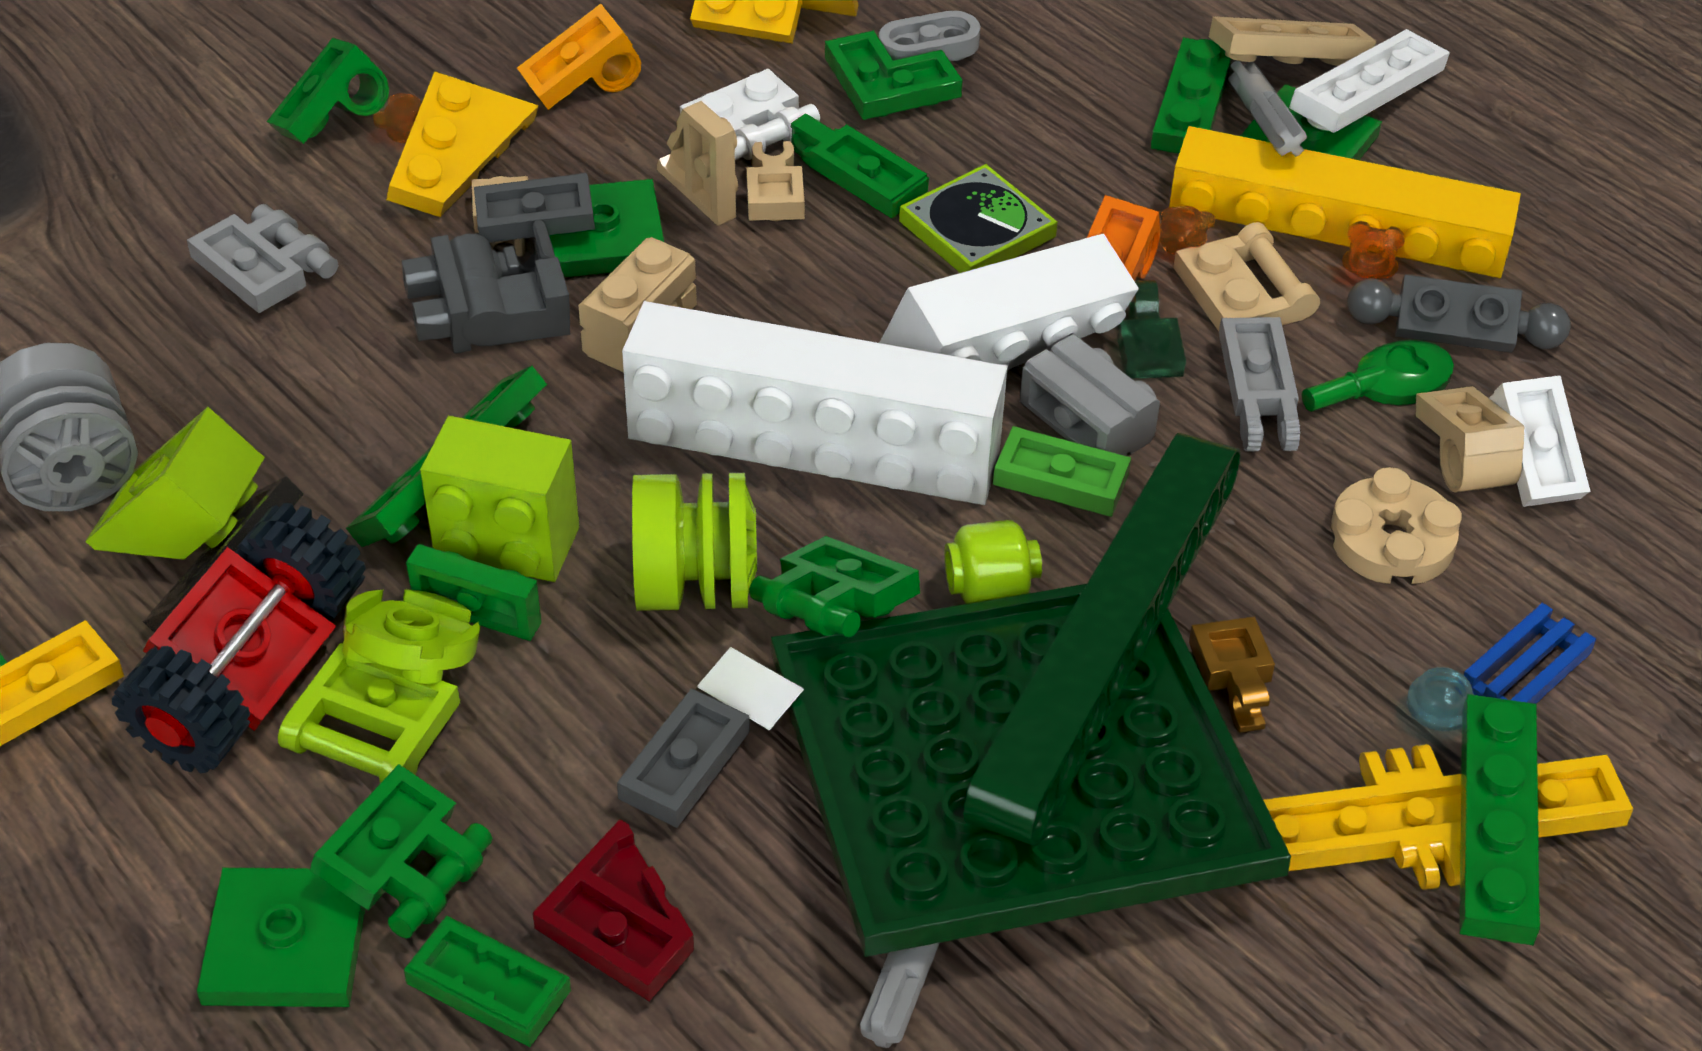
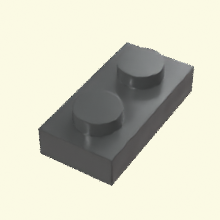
M587 173L474 187L479 235L484 236L489 242L534 237L532 225L536 220L545 222L549 235L595 229Z
M691 688L617 782L618 799L677 828L749 734V715Z

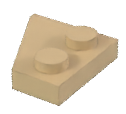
M699 101L682 109L676 122L677 130L671 133L667 141L671 154L658 160L657 170L719 226L736 218L738 181L735 175V148L737 147V136L727 119L719 117L705 103Z

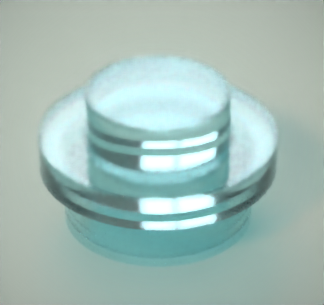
M1437 667L1427 670L1412 682L1406 701L1409 712L1422 725L1437 731H1454L1462 728V710L1467 694H1474L1470 682L1464 675L1450 668Z

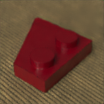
M621 819L617 821L533 912L534 928L649 1002L694 951V937L691 929L679 909L669 903L666 898L665 885L653 866L648 867L635 845L632 829L628 823Z

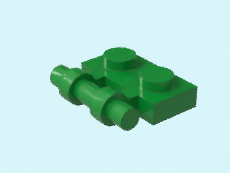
M824 536L780 558L781 575L774 579L762 575L757 576L753 579L749 588L750 597L755 601L763 603L764 609L768 613L783 619H790L794 616L803 619L805 625L810 630L825 636L837 633L849 638L854 636L859 630L861 623L860 615L876 618L891 613L894 607L920 594L919 570Z
M398 764L314 854L309 871L368 911L387 892L397 899L400 904L388 918V925L396 935L407 939L413 935L421 924H431L447 906L445 896L458 881H468L483 864L482 853L492 843L493 838L489 830L478 823H472L462 835L446 825L452 816L456 802ZM422 850L434 857L437 862L426 876H423L409 866Z

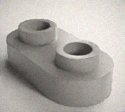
M944 11L891 21L880 29L879 39L893 60L943 50L949 61H959L973 55L978 50L980 23L974 16L966 12Z

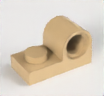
M1473 386L1416 394V417L1440 436V466L1443 478L1450 491L1457 493L1509 486L1519 481L1524 449V425Z

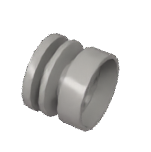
M43 343L21 349L1 361L0 471L7 491L23 505L42 511H74L98 504L117 492L133 474L138 450L109 366L94 351L72 343Z

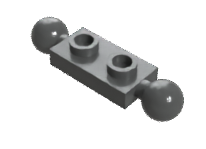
M1405 274L1401 283L1400 294L1393 293L1391 288L1379 279L1367 278L1357 282L1351 288L1347 297V306L1350 314L1354 319L1363 324H1377L1384 321L1388 316L1397 317L1395 337L1512 353L1517 343V334H1524L1528 342L1537 348L1552 349L1561 345L1567 339L1571 330V321L1568 313L1557 304L1546 302L1535 305L1529 311L1520 310L1522 290Z

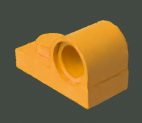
M599 4L518 66L517 69L549 110L591 77L604 91L618 92L626 89L637 79L641 71L642 62L626 34L603 5Z

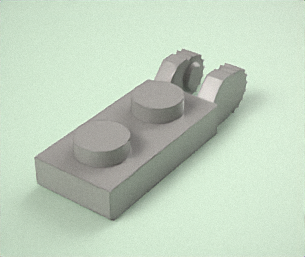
M1221 318L1219 338L1235 416H1240V436L1245 452L1260 450L1264 436L1260 416L1277 415V433L1281 449L1283 451H1297L1300 440V425L1297 412L1299 397L1281 318Z

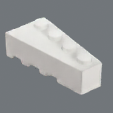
M1103 233L908 287L879 343L1008 366L1007 370L1025 363L1045 349L1051 351L1054 344L1072 333L1081 339L1095 332L1104 333L1113 329L1124 320L1126 316L1125 310L1139 288Z

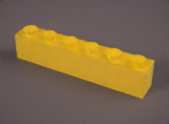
M1188 126L1174 169L1169 209L1242 225L1260 222L1271 231L1501 278L1514 233L1521 193L1306 149L1296 157L1292 152L1281 156L1270 142Z

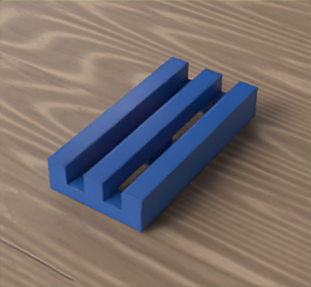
M1542 602L1464 671L1460 686L1472 695L1508 700L1502 695L1516 682L1525 677L1537 663L1558 645L1565 651L1511 699L1513 701L1536 704L1591 654L1596 638L1587 632L1583 633L1580 637L1572 633L1575 624L1565 617L1557 623L1550 618L1553 609ZM1539 633L1543 635L1490 684L1484 683Z

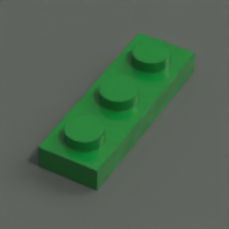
M1183 37L1153 129L1151 149L1179 154L1188 126L1212 130L1232 64V59L1225 55V50L1214 41Z

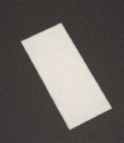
M732 647L727 650L697 685L699 689L722 703L748 714L749 719L767 730H770L804 690L802 687Z

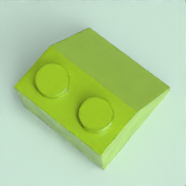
M207 407L134 469L133 474L122 485L85 542L94 550L181 560L187 558L204 543L210 548H214L227 537L237 524L238 519L232 513L240 509L257 490L258 485L252 479L265 457L213 410Z

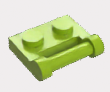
M340 643L282 721L278 732L279 746L299 754L310 750L379 777L380 783L398 764L416 775L420 760L460 704L458 686L442 680L431 684L416 683L406 679L402 675L401 669L384 666L375 662L359 663L352 661L343 655V644ZM325 715H329L396 742L391 750L387 751L318 724Z

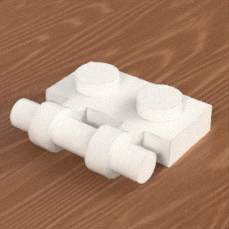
M770 69L752 74L745 79L680 106L681 113L683 108L702 101L719 117L727 119L737 136L735 160L742 157L746 160H751L752 147L755 142H762L763 152H765L767 146L782 139L791 142V123L805 113L820 122V114L815 105L808 104L799 108V95Z

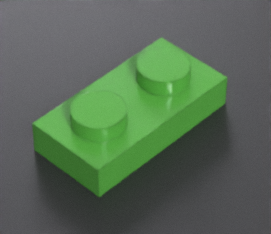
M1013 426L994 467L993 485L1112 517L1129 476L1131 457Z

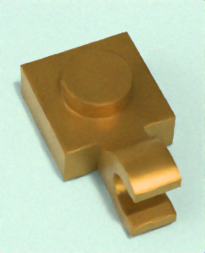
M1255 616L1191 625L1189 645L1202 678L1209 691L1227 688L1231 716L1237 731L1240 733L1265 729L1266 723L1260 707L1269 706L1270 704L1269 694L1264 683L1272 682L1275 663Z

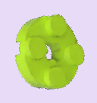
M383 589L361 593L347 603L343 624L344 641L342 652L346 658L359 663L375 662L384 666L401 669L402 675L406 679L416 683L431 684L442 680L444 670L461 667L470 662L476 654L480 633L479 622L471 626L469 624L471 611L452 599L429 592L405 589L403 601H382Z

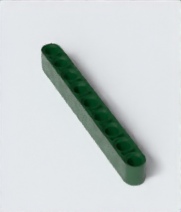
M1177 433L976 770L964 805V821L966 823L1033 846L1038 844L1233 490L1239 470L1241 457L1239 448L1183 433Z

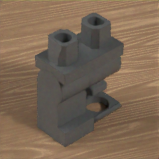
M536 220L533 223L535 251L522 265L516 256L514 246L504 247L503 252L497 253L495 250H492L489 240L478 234H464L455 237L451 241H449L448 235L431 237L432 255L401 260L403 282L408 299L439 295V298L411 302L418 342L450 337L455 354L471 351V344L493 346L570 335L569 292L559 259L555 257L545 222Z

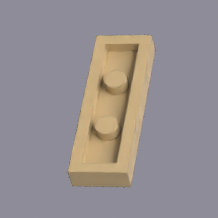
M1213 17L1209 32V38L1225 50L1227 57L1242 62H1253L1257 56H1272L1280 62L1289 64H1301L1304 58H1319L1324 63L1339 66L1373 48L1376 44L1375 39L1355 24Z

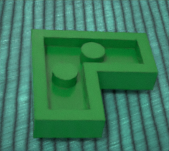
M874 30L825 41V60L862 120L884 117L892 113L922 106H931L939 102L962 97L963 80L943 50L893 60Z

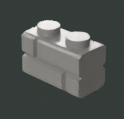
M1073 333L1054 344L1051 351L1045 349L1027 360L1022 370L1019 402L1068 441L1126 456L1128 452L1133 454L1149 444L1155 436L1160 401L1156 398L1152 388L1143 381L1132 380L1114 366L1111 357L1103 349L1091 348Z

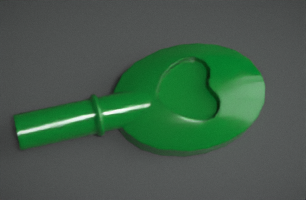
M1405 340L1387 343L1376 347L1364 355L1358 363L1356 372H1347L1345 376L1304 389L1301 396L1302 402L1310 412L1351 398L1358 399L1363 396L1382 404H1415L1417 393L1441 391L1447 387L1452 377L1454 363L1452 357L1445 349L1430 342Z

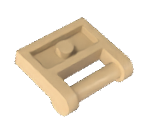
M1260 222L1245 226L1238 235L1176 251L1174 270L1218 331L1221 318L1280 317L1282 325H1286L1310 317L1319 308V296L1309 284L1301 283L1273 247L1274 237L1264 224ZM1255 259L1282 296L1272 299L1245 262Z

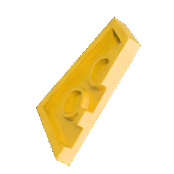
M434 71L389 184L386 200L441 217L472 185V180L478 179L479 172L493 157L499 158L509 147L510 140L520 129L526 130L534 122L539 105Z

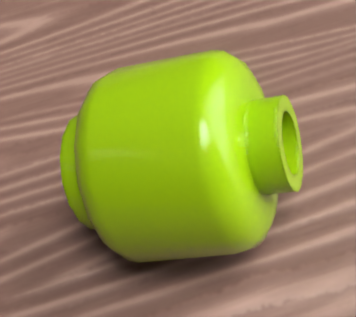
M1012 520L962 526L956 533L954 542L945 544L944 562L948 588L952 595L960 594L966 604L1028 594L1031 587V579L1041 578L1042 557L1038 541H1027L1022 528Z

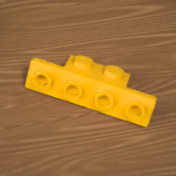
M695 0L690 20L695 28L793 44L801 8L856 16L859 5L857 0Z

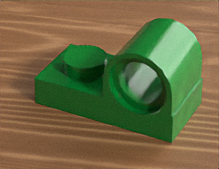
M332 38L267 120V123L281 135L304 144L308 138L316 136L326 126L329 120L328 112L333 106L362 116L377 113L384 107L388 99L389 85L387 78L355 44ZM358 75L360 79L359 90L350 98L348 93L349 83L353 77Z

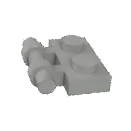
M266 204L258 205L253 210L251 215L252 223L250 224L245 223L237 215L233 214L187 239L191 258L258 313L263 312L306 287L304 271H315L322 278H330L338 269V261L329 254V248L323 241L313 234H303L298 230V224L295 219L283 210H273Z

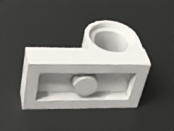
M1561 376L1502 383L1489 399L1524 425L1522 471L1517 482L1523 507L1582 499L1591 491Z

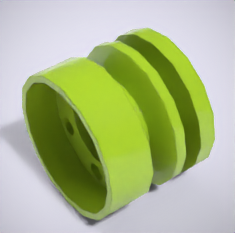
M703 473L699 484L697 502L684 503L677 474L633 475L632 547L636 611L679 610L683 599L685 580H698L705 609H715V580L731 579L732 608H748L749 588L757 572L756 508L745 483V473H729V502H714L713 473Z

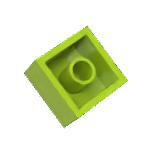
M448 415L420 469L433 548L444 552H455L466 559L502 570H514L525 577L555 582L579 530L572 441L570 439Z

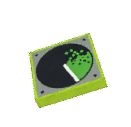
M987 164L901 205L899 211V222L959 273L1016 258L1055 238L1058 224L1054 218Z

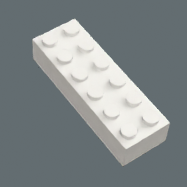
M643 302L622 350L628 439L986 505L994 476V467L1000 454L1008 366L653 302Z

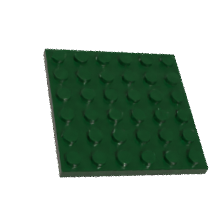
M1087 584L863 621L860 623L857 633L849 638L837 633L825 636L812 630L771 637V655L777 674L804 689L788 708L865 957L1288 876L1291 855L1169 609H1167L1045 833L1038 844L1034 846L966 823L964 821L965 800L976 770Z

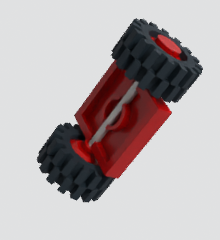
M283 503L280 508L276 504L266 512L238 545L239 549L236 552L228 547L149 638L143 649L146 655L114 691L115 695L112 697V705L118 708L115 714L119 721L130 723L125 730L133 738L140 736L145 740L142 747L150 753L155 749L162 753V761L173 765L177 760L182 770L192 772L196 768L199 773H207L210 769L214 770L248 727L253 731L258 728L329 638L336 627L331 621L353 596L366 577L362 575L366 570L365 562L356 560L361 554L356 545H346L344 543L349 536L341 528L336 532L332 531L328 527L331 522L330 519L321 514L316 520L312 518V510L302 505L296 511L292 503Z

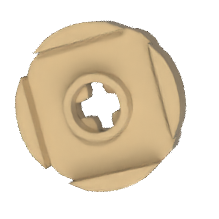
M1382 468L1376 471L1373 478L1363 479L1350 485L1338 497L1330 528L1335 536L1333 546L1337 556L1350 569L1370 580L1390 584L1392 576H1413L1411 584L1424 583L1439 576L1450 565L1458 543L1462 513L1454 503L1447 501L1434 489L1411 480L1406 472L1398 468ZM1384 525H1396L1406 530V532L1396 530L1390 534L1384 531L1383 528Z

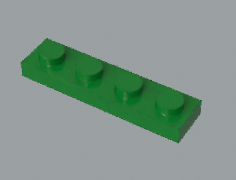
M533 365L499 381L462 418L513 428L535 410L531 400L547 383ZM432 446L345 528L361 548L382 539H386L390 544H393L407 535L419 523L420 519L415 515V512L426 503L420 469Z
M1467 694L1462 710L1459 934L1534 946L1540 930L1537 704Z

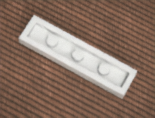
M1406 29L1295 89L1289 108L1306 117L1312 126L1335 133L1443 71L1450 52Z

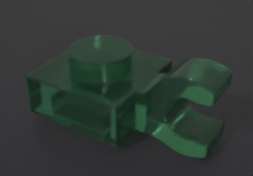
M1155 280L1135 281L1139 290L1134 296V302H1130L1128 306L1130 320H1123L1118 325L1117 332L1123 371L1131 379L1183 377L1186 357L1178 319L1160 318L1159 292Z

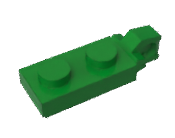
M806 113L791 123V143L794 146V152L801 156V159L809 167L891 219L899 214L901 205L928 192L929 177L925 172L846 124L841 129L835 128L832 130Z

